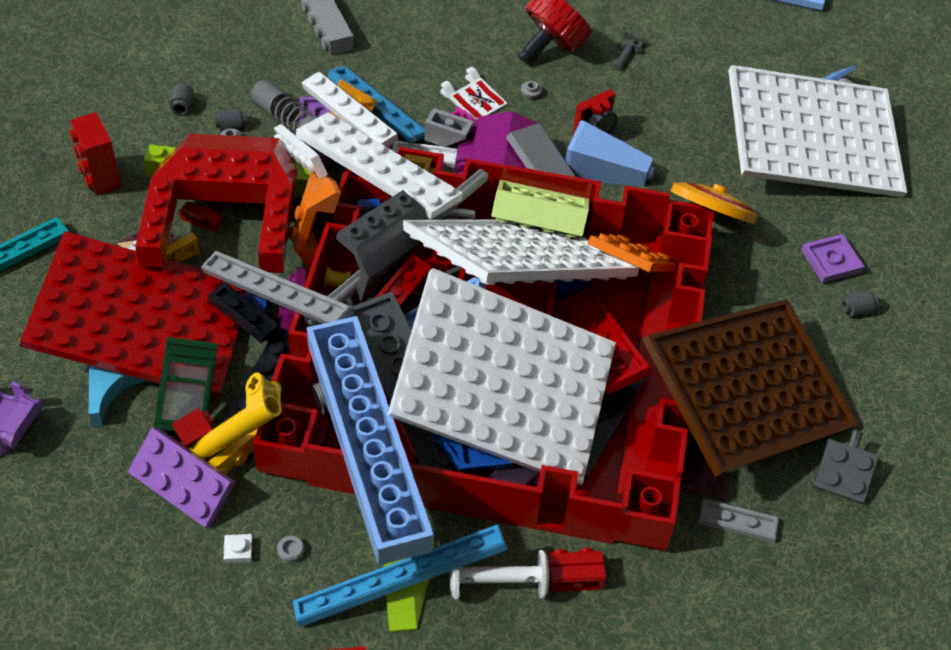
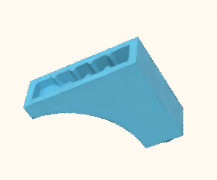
M89 365V416L92 426H103L105 413L117 395L137 383L148 380Z

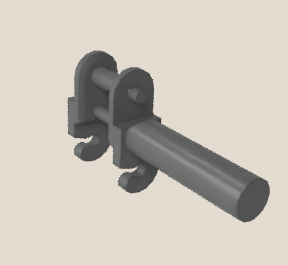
M624 32L623 37L632 42H625L623 46H621L622 43L620 41L617 43V48L623 50L614 65L615 70L620 71L632 51L639 54L642 53L641 47H645L647 41L639 37V34L631 32L627 36L628 32Z

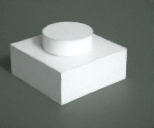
M252 534L225 535L224 563L252 562Z

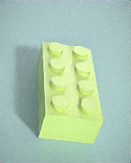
M500 180L492 217H496L497 221L504 223L509 221L519 222L520 226L531 228L532 225L538 226L545 232L561 231L564 232V235L575 238L577 235L583 236L589 211V199Z

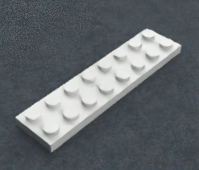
M329 112L296 129L297 138L389 195L394 196L404 190L421 205L425 217L430 220L462 200L463 193Z

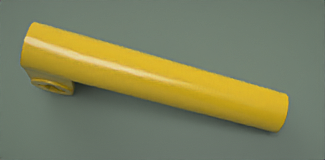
M254 373L246 383V408L186 448L203 460H206L279 416L282 410L281 385L276 381L270 382L264 379V376L260 373Z

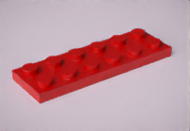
M590 286L555 302L553 317L616 342L604 391L606 395L652 374L648 363Z

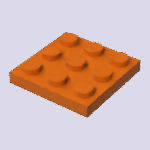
M600 233V236L591 235L588 241V245L648 272H673L676 263L670 261V256L661 252L657 254L649 252L650 247L637 243V245L629 243L630 238L620 234L616 236Z

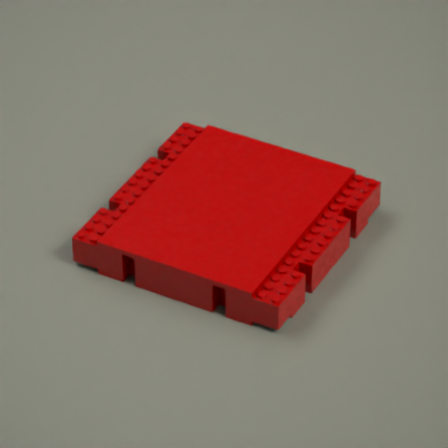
M399 147V153L397 154L405 157V154L432 158V168H435L434 176L456 189L479 169L487 172L488 180L457 206L475 211V220H496V217H492V211L499 181H510L588 198L589 211L583 232L584 238L589 240L591 235L600 236V233L616 236L620 234L630 238L629 243L646 245L650 247L649 252L656 254L658 252L664 253L671 257L670 261L676 263L673 272H648L639 268L637 277H627V279L619 281L614 277L609 278V280L593 278L594 281L590 284L591 289L650 368H652V374L647 379L588 480L583 481V485L576 486L578 471L546 465L541 466L540 472L514 463L513 468L479 471L471 474L418 465L397 419L393 418L424 508L608 544H614L616 540L667 550L676 521L688 429L685 428L686 421L648 352L643 339L650 334L702 321L705 297L703 286L708 272L714 210L698 204L669 200L670 193L624 186L622 202L601 199L599 196L602 181L466 158L462 174L443 171L444 154ZM349 169L344 171L338 187L341 194L333 214V223L326 222L304 285L305 288L324 296H328L337 289L330 286L323 288L327 267L343 273L349 271L351 272L350 277L360 269L354 254L336 239L337 232L361 217V206L357 205V200L378 198L380 199V204L393 197ZM433 250L425 253L423 261L431 266L430 270L434 268L441 272H446L457 267L451 263L450 259L436 261ZM461 267L459 279L467 282L476 277L466 273V269ZM429 272L413 291H424ZM535 280L534 283L515 281V284L495 282L494 285L487 284L486 290L553 317L558 282L550 283L542 280ZM403 303V304L400 306V308H401V310H402V312H403V314H404V311H403V305H404V303ZM295 312L288 332L290 355L281 353L272 381H276L281 385L282 410L279 416L257 429L253 441L256 470L258 472L305 480L308 486L355 494L330 413L322 415L314 398L313 384L315 385L320 382L308 347L307 326L303 323L302 319L304 315Z

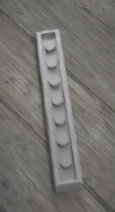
M215 251L201 266L203 272L322 324L350 318L354 313L349 305L218 251Z

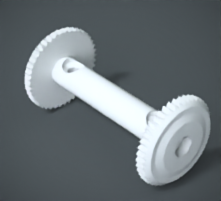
M539 550L537 566L460 567L451 570V596L455 600H459V584L538 582L539 597L545 598L549 587L547 554L543 550Z

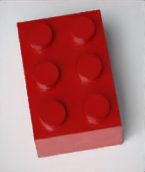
M94 112L70 120L72 130L68 132L73 144H76V146H73V151L76 158L80 160L76 162L81 175H86L84 181L88 190L93 189L97 196L121 188L112 141L97 113Z

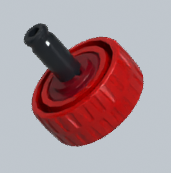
M530 0L525 11L540 30L527 43L522 52L518 54V57L529 66L551 41L558 43L570 52H576L591 35L592 29L586 20L565 0Z

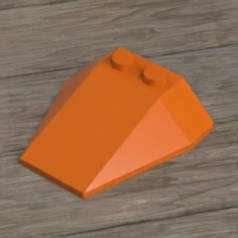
M310 174L301 204L295 210V224L289 230V240L292 241L294 250L309 271L318 248L313 232L318 212L334 214L341 194L336 181L327 175L319 179L315 174Z

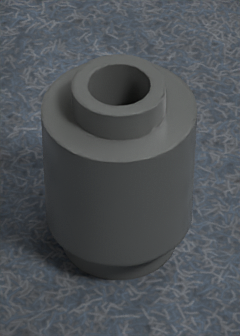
M177 84L174 86L170 107L176 115H186L191 110L194 97L192 87L187 84Z
M218 110V114L214 115L215 127H219L220 132L226 129L241 130V128H246L245 110Z
M868 290L845 294L841 301L842 310L849 317L872 313L879 306L876 293Z

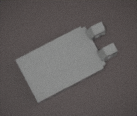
M540 123L510 132L506 137L527 169L575 177Z

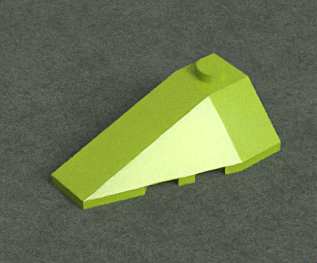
M433 536V548H435L434 536ZM398 561L384 564L383 567L396 563ZM429 579L386 595L389 633L417 630Z

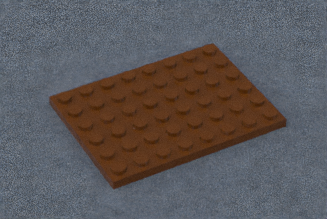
M788 299L650 334L643 339L648 352L715 477L849 431L859 425Z

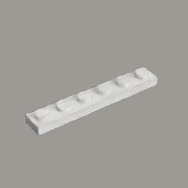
M318 72L302 82L304 90L345 123L386 147L398 141V135L394 130L322 73Z
M282 124L274 128L277 134L274 138H280L291 158L294 157L297 163H301L304 169L307 168L310 174H315L319 179L328 175L319 155Z

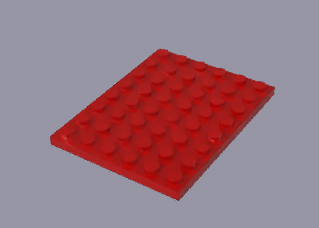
M64 231L20 339L19 347L160 383L166 337L218 343L211 397L219 399L239 325L207 301L208 294L224 281L204 273L202 269L167 259L164 260L163 267L139 266L135 250ZM227 283L238 293H240L243 297H245V290ZM170 362L168 376L175 374L177 377L206 380L208 367ZM167 380L166 385L204 395L205 384L182 381L171 382Z

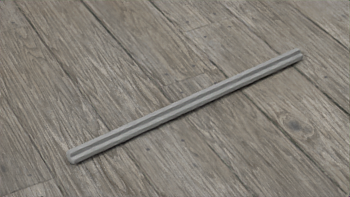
M479 169L457 188V190L463 193L462 200L432 220L444 218L488 180V173L483 169ZM359 269L327 297L343 303L355 293L361 270ZM306 316L302 318L303 323L307 327L315 326L319 323Z

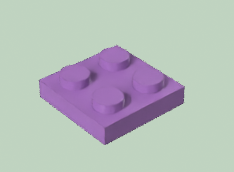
M843 234L803 244L801 248L802 253L822 283L862 273L865 267Z

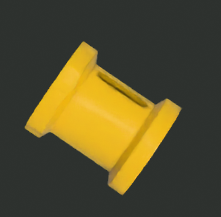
M327 267L323 288L328 286L338 288L350 278L351 272L343 273Z

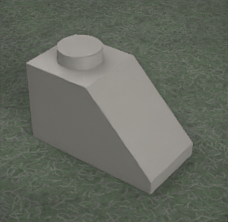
M433 108L425 122L424 140L446 147L466 139L474 121Z

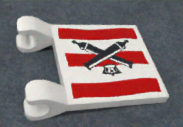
M474 67L466 70L468 74L465 78L470 84L456 92L450 82L445 81L441 83L443 88L440 90V93L449 98L463 111L466 110L474 120H477L479 116L491 115L508 104L480 77Z

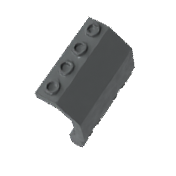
M404 190L337 232L336 239L354 254L361 270L356 291L343 302L344 304L352 307L366 302L368 298L376 296L411 253H414L422 260L424 259L427 247L423 245V242L412 239L410 234L404 231L403 220L427 219L421 205Z

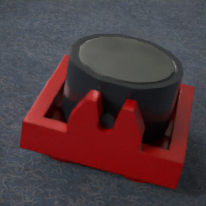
M611 89L576 105L573 136L581 120L608 134L614 129L618 117L613 112L615 93Z

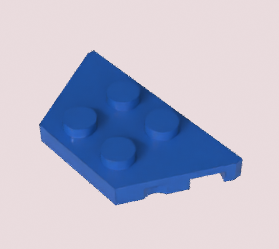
M430 432L460 473L513 468L514 463Z

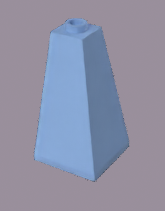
M582 120L567 149L566 163L575 177L602 181V183L644 187L647 179H652L655 170L654 167H651L652 157Z

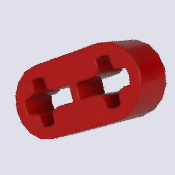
M189 201L185 202L178 211L179 217L183 221L212 232L217 229L222 221L217 212Z

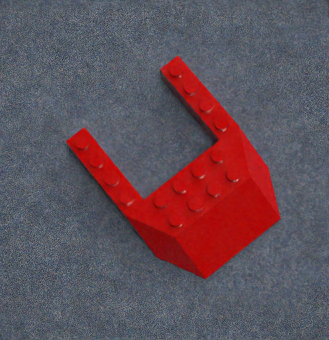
M190 133L162 161L151 177L135 245L139 266L163 267L177 199L265 204L258 248L259 269L269 273H284L297 168L280 138Z

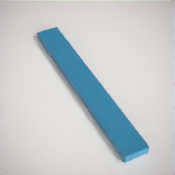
M497 524L433 548L432 552L406 558L293 601L296 622L299 627L505 551L507 547L500 527Z

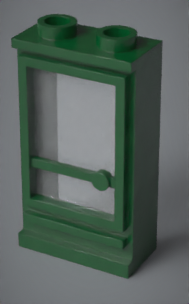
M166 337L153 427H158L169 436H174L176 431L172 423L197 408L201 412L207 410L209 413L218 343Z

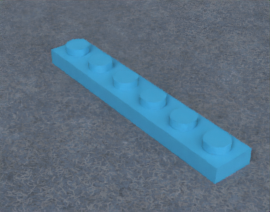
M342 66L329 70L328 77L336 85L342 79L377 100L372 113L400 134L406 141L413 143L425 139V129L349 68Z

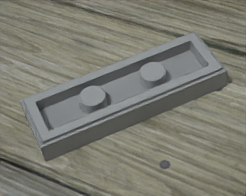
M703 498L697 523L775 543L779 517Z

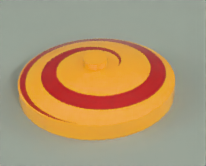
M674 182L670 190L692 202L745 222L755 224L758 218V214L731 194L726 193L728 188L718 184H714V187L697 183Z

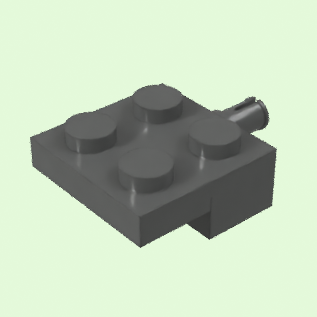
M852 430L849 443H840L828 439L813 487L863 504L879 455L864 451L859 447L863 433L859 431L857 434L858 430Z

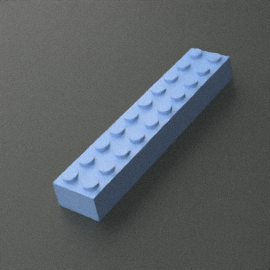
M355 316L307 327L310 354L378 566L432 552L434 534L392 417L387 416L389 406L358 317Z

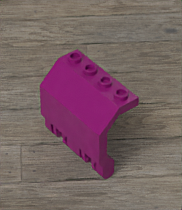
M513 111L479 116L477 120H474V124L466 139L461 140L458 144L454 165L455 173H463L466 158L526 168L506 137L510 132L537 124V122Z

